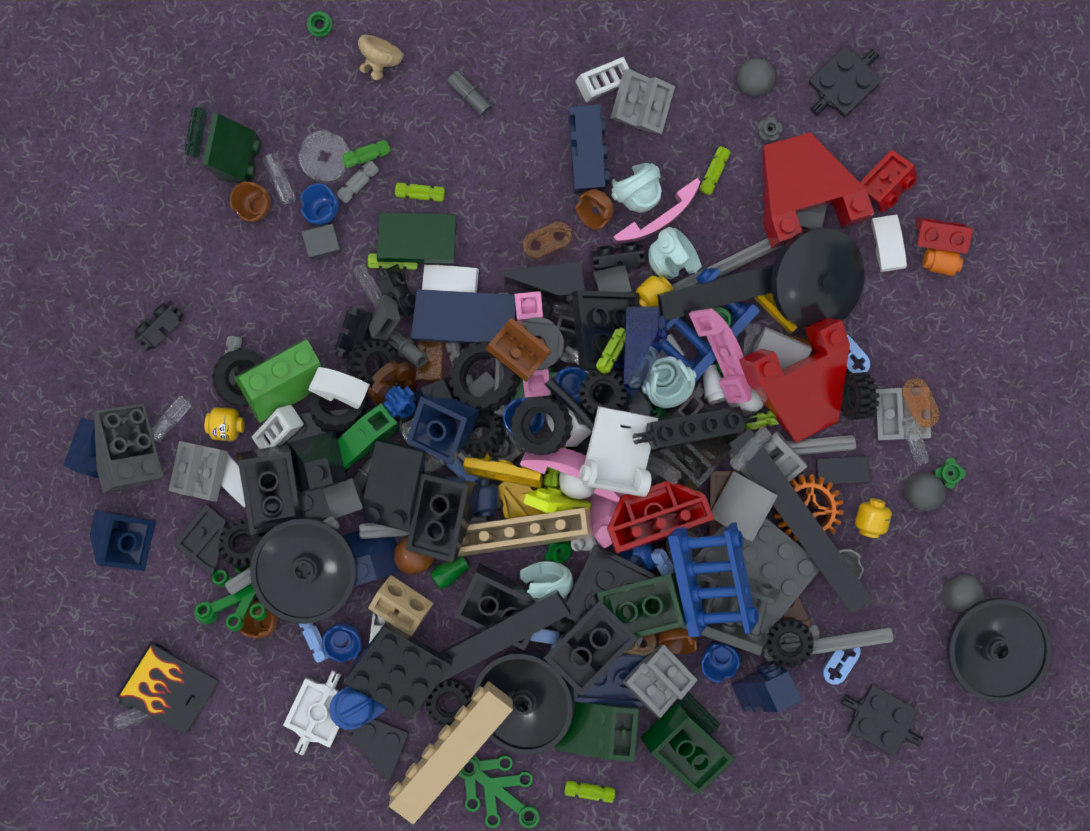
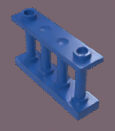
M718 268L704 269L697 276L696 280L698 282L696 284L714 280L721 271ZM735 302L726 305L732 311L733 317L731 318L730 329L734 336L737 337L760 312L754 304H739ZM680 317L666 321L662 320L657 326H652L644 335L646 338L644 345L646 347L652 348L656 344L668 356H672L677 360L680 359L686 367L694 370L696 373L695 382L716 360L710 343L708 341L705 342ZM672 325L698 349L697 352L699 354L692 361H688L663 337Z
M737 522L731 523L725 529L724 535L691 538L687 534L686 527L675 528L668 536L689 637H699L708 624L743 622L745 634L751 633L759 621L758 609L753 605L742 551L743 535L741 531H738ZM727 546L730 559L728 561L705 563L693 561L691 551L694 548ZM732 571L735 586L701 588V586H698L697 574ZM737 597L740 611L707 613L703 610L702 600Z

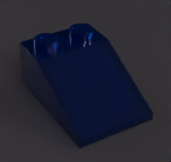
M659 307L626 308L624 387L629 398L636 397L649 373V369L652 368L662 350L663 339L668 337V326L665 324V316H661Z

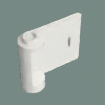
M598 406L585 464L581 466L579 472V479L582 481L583 486L645 497L651 486V474L646 470L651 446L648 442L634 444L633 440L641 439L642 437L633 439V434L646 432L647 423L658 421V418Z

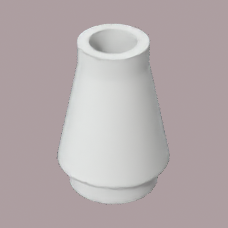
M710 365L703 373L704 397L708 399L709 404H716L726 400L719 384L722 377L716 365Z

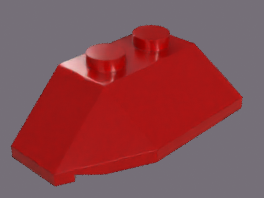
M668 480L650 486L649 492L645 497L630 494L621 496L607 530L615 552L620 553L668 538L675 528L686 527L688 531L714 520L705 494Z

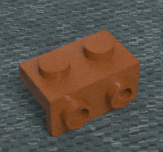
M513 318L506 322L504 327L485 348L525 382L528 381L551 353V350L543 340L533 336L522 323L515 321Z

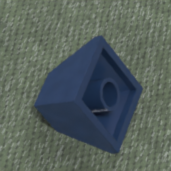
M423 395L420 397L406 443L425 450L426 453L452 465L473 431L479 410L457 399Z
M95 509L90 538L96 565L145 571L156 521Z
M359 531L344 535L351 545L356 558L357 575L355 586L401 572L394 562V549L397 546L395 536L361 539Z

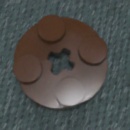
M396 361L390 362L380 368L372 379L375 382L372 388L368 386L367 392L370 399L377 406L386 402L385 396L393 387L399 386L404 389L408 386L412 392L417 389V383L415 382L416 372L406 361H402L403 363L398 364Z

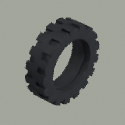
M481 341V344L475 342L470 344L469 348H463L459 352L458 358H454L452 362L454 364L453 368L449 370V375L451 376L449 385L453 389L452 393L459 401L478 409L482 413H488V410L497 411L500 409V406H506L510 402L511 396L514 397L517 390L515 389L520 384L518 375L501 362L504 376L495 392L487 396L477 397L468 391L466 377L471 366L482 358H496L485 349L489 344L488 341Z

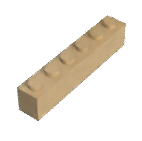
M586 508L469 525L457 557L594 537L591 512Z
M489 681L484 687L479 686L471 697L472 701L467 707L463 705L457 711L454 717L455 721L450 726L445 725L436 743L434 745L429 744L423 751V758L418 764L413 763L406 771L405 779L401 783L396 782L389 792V807L410 823L414 824L512 712L513 700Z

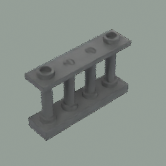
M692 557L693 561H696V563H701L698 559ZM730 572L702 573L696 576L698 579L708 582L706 588L735 586L733 573ZM748 579L751 595L753 598L758 599L756 608L759 613V621L751 633L745 634L744 627L737 625L736 622L708 624L701 635L761 655L769 640V636L761 632L767 604L774 605L781 594V590L775 588L770 583H759ZM731 597L727 612L739 611L737 597ZM715 598L703 600L704 611L711 613Z

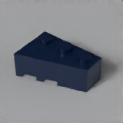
M600 104L569 107L568 123L574 194L584 193L594 188L605 191V184H610L609 169H604V159H607L608 155L607 144H603L602 134H605L606 131L605 119L601 118Z
M772 661L757 666L758 671L731 683L743 711H748L752 708L753 712H757L760 710L759 707H762L763 712H780L802 701L789 671L778 663H772Z

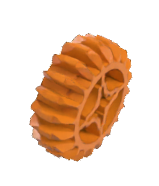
M812 474L808 476L807 482L804 475L798 476L799 484L794 479L789 481L796 492L806 488V494H804L802 501L806 506L810 502V506L820 509V511L811 512L814 517L822 514L827 515L825 521L820 526L824 531L827 530L830 533H835L836 530L831 524L840 525L841 521L836 519L835 516L836 514L843 515L844 511L836 510V506L842 505L843 501L834 500V497L839 495L838 490L829 492L833 484L829 482L823 487L824 478L819 477L815 483V477ZM814 489L818 490L825 497L828 507H822L817 504ZM779 513L774 514V518H782ZM784 519L777 524L779 528L787 525ZM788 525L784 531L787 536L792 533ZM793 533L792 540L798 541V539Z

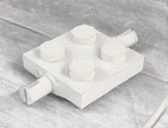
M331 671L326 684L318 683L306 677L283 724L284 727L295 731L301 737L294 749L296 753L300 751V755L305 754L310 742H318L330 748L340 728L331 720L329 713L330 702L334 695L339 692L335 687L342 674L339 672L336 674L337 671Z

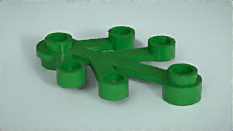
M237 566L236 571L239 574L242 573L243 571H241L240 567ZM217 570L212 576V581L218 587H226L225 583L232 579L224 570ZM224 575V579L218 582V578ZM249 584L237 593L213 603H199L195 608V617L202 624L208 625L217 619L218 612L240 603L235 614L229 615L226 619V626L231 631L237 632L242 629L244 625L243 620L249 609L250 615L256 621L264 620L268 611L261 602L252 605L256 594L253 586ZM207 608V612L201 615L202 611ZM258 609H262L259 615H255ZM238 619V623L232 626V622Z
M507 754L501 755L496 759L479 760L477 756L473 755L468 762L474 765V769L466 771L463 767L459 771V777L465 780L467 795L465 807L470 812H475L480 808L481 801H479L478 796L476 797L475 780H477L484 786L487 810L485 823L489 828L498 827L501 820L499 813H497L496 797L519 814V822L523 827L533 828L539 822V811L532 805L525 806L503 788L519 785L521 787H529L533 782L532 774L529 771H521L518 775L490 778L483 772L498 768L502 771L510 770L513 760ZM507 758L510 761V765L502 767L500 761ZM522 775H528L530 777V781L528 783H522L520 777ZM475 799L478 805L471 808L468 805V801ZM527 811H531L534 817L531 820H527L524 814ZM495 815L498 819L497 823H489L488 817Z

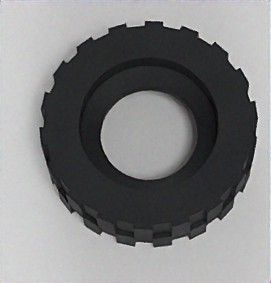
M239 349L225 353L224 356L218 359L217 364L213 367L212 385L216 389L217 395L223 401L236 406L249 405L242 391L235 389L230 384L229 373L237 365H245L249 368L258 365L264 361L261 355L259 356L256 354L257 352L247 349Z
M313 392L309 394L308 404L312 420L324 432L336 430V433L344 434L361 417L366 415L367 404L365 397L358 409L350 406L345 414L335 416L328 413L325 409L327 399Z
M541 396L531 397L529 400L520 403L521 405L516 408L511 420V431H513V438L517 441L518 446L525 449L528 453H534V455H549L550 453L558 452L560 448H564L567 440L571 437V430H573V425H571L572 417L569 415L567 407H564L562 402L554 400V398ZM538 413L548 414L554 422L553 432L545 439L535 437L530 430L531 419Z

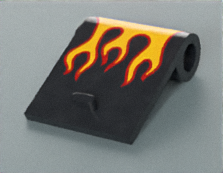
M150 641L117 693V697L120 699L119 704L130 710L134 707L186 734L219 680L175 657L169 649L161 644Z

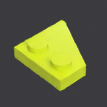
M549 486L538 488L535 491L526 493L524 504L546 513L573 510V508H586L590 511L592 504L583 499L579 500L568 497L561 491L559 486L556 488Z

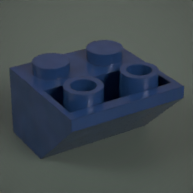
M81 417L64 466L77 473L99 478L96 467L95 424L93 420Z

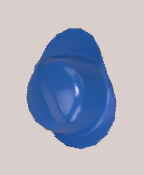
M348 686L334 695L330 702L329 713L331 720L336 726L342 729L353 730L378 717L385 711L386 706Z

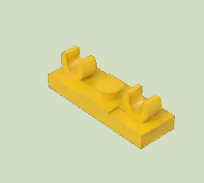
M488 453L482 459L477 458V456L476 458L465 457L463 467L468 475L536 488L542 487V473L524 466L522 468L516 467V465L507 460L491 461L492 456H489Z

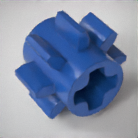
M396 386L387 392L385 396L386 402L383 404L393 418L397 415L405 418L414 412L417 398L408 386L404 389Z

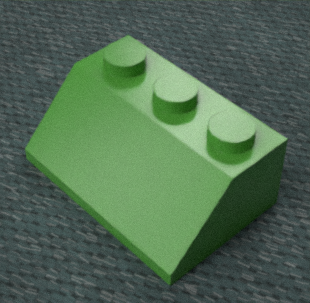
M302 340L237 375L234 379L258 422L261 423L268 419L277 408L293 405L309 396L311 391L308 388L321 364L308 340Z

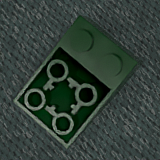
M575 702L572 724L565 736L556 744V750L607 760L635 762L638 706Z

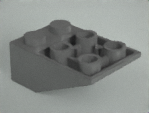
M144 404L94 411L96 467L103 494L151 485L163 478Z

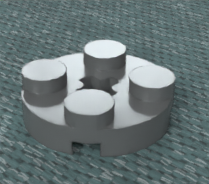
M535 317L526 320L522 324L526 327L527 331L535 337L540 336L541 340L551 350V353L537 370L546 369L553 365L561 356L564 347L563 336L559 328L548 319Z

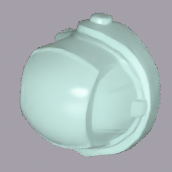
M642 163L633 166L634 175L619 182L612 179V198L619 203L622 202L629 210L637 213H644L653 209L661 199L662 189L659 183V178H661L660 170L652 163Z
M668 227L663 229L659 233L658 239L650 246L648 254L649 263L652 270L659 277L663 276L665 279H673L679 275V271L683 268L689 274H696L702 267L693 245L676 228Z
M672 356L660 358L649 362L646 366L645 380L641 389L654 405L661 408L675 407L684 403L692 394L696 373L690 367H686L680 359L677 360Z
M554 561L534 563L520 570V579L524 583L534 582L530 583L527 593L532 598L540 599L558 590L564 601H567V596L571 592L574 583L572 574L566 566Z

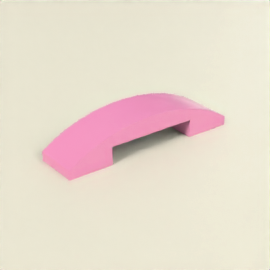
M696 178L676 192L675 198L679 204L641 230L633 222L613 237V242L615 244L636 242L666 228L687 208L699 187V179Z
M541 291L515 294L518 322L523 323L535 317L543 318ZM548 367L536 370L527 382L523 380L525 398L551 395L550 390L544 385L549 380Z
M712 308L691 311L689 315L698 336H707L724 375L719 384L727 402H749L751 400V388L747 383L739 360L744 356L732 330Z
M560 448L558 452L550 453L549 455H534V453L525 452L520 465L545 474L547 467L579 478L580 468L585 464L586 455L565 448ZM595 489L594 494L615 502H619L622 494L601 489Z

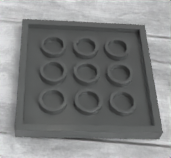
M765 518L753 542L743 537L742 551L748 579L759 583L767 582L781 590V594L774 605L767 604L761 627L762 634L767 635L773 625L780 620L820 569L807 551ZM721 524L712 536L724 535L727 527ZM727 546L705 547L694 557L701 563L730 560ZM697 578L698 586L706 588L708 582ZM731 597L715 598L712 608L716 612H727ZM752 597L753 605L756 607L758 599ZM736 622L737 625L743 627V622Z

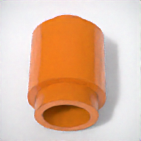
M927 248L922 266L923 268H928L930 272L954 276L956 272L961 271L963 257H960V253Z

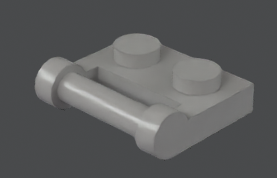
M777 431L771 435V440L763 445L768 454L777 447L782 450L773 460L788 481H791L808 467L807 463ZM743 462L737 463L739 469L751 481L758 484Z

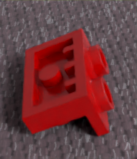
M891 150L862 179L860 184L867 190L869 199L877 204L880 212L884 213L888 208H892L897 203L899 196L905 190L913 187L917 179L915 165Z
M916 217L915 227L919 230L917 239L919 247L968 253L973 228L967 224Z

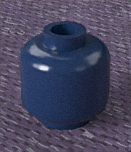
M490 479L474 480V482L480 483L474 511L475 517L495 515V511L501 507L499 486L490 483Z

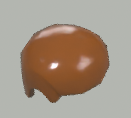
M243 181L236 185L230 193V207L239 215V218L245 221L258 222L264 219L271 209V197L263 186L254 182Z
M594 188L585 191L579 197L580 201L575 209L580 220L587 227L593 230H600L609 223L613 217L614 208L611 199L605 192ZM597 207L600 213L592 212V208Z
M407 536L395 547L394 562L403 573L418 575L432 565L434 557L406 550Z
M254 600L252 605L259 603L260 601ZM249 609L243 620L244 625L239 631L250 638H266L273 634L277 628L279 618L268 611L264 620L256 621L250 615ZM258 609L255 615H259L262 609Z
M681 627L658 633V646L661 644L665 645L672 654H690L697 650V637H689L688 630Z

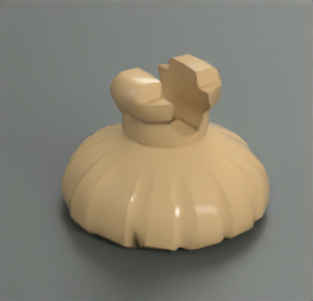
M362 35L358 40L359 49L366 57L365 63H362L360 66V71L368 73L373 68L371 78L374 80L383 78L384 73L382 70L384 67L396 66L404 57V54L398 47L379 37Z

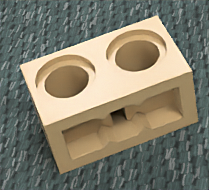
M390 575L376 593L368 609L412 636L434 603Z

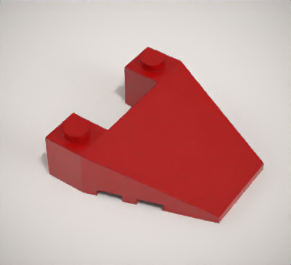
M811 132L762 147L764 179L763 226L771 249L785 245L792 237L802 231L797 213L833 203L841 228L864 222L875 214L867 190Z
M825 318L806 327L805 329L814 355L783 370L774 351L760 349L739 359L747 383L762 398L761 401L776 416L775 419L795 443L839 422L850 348L842 320Z

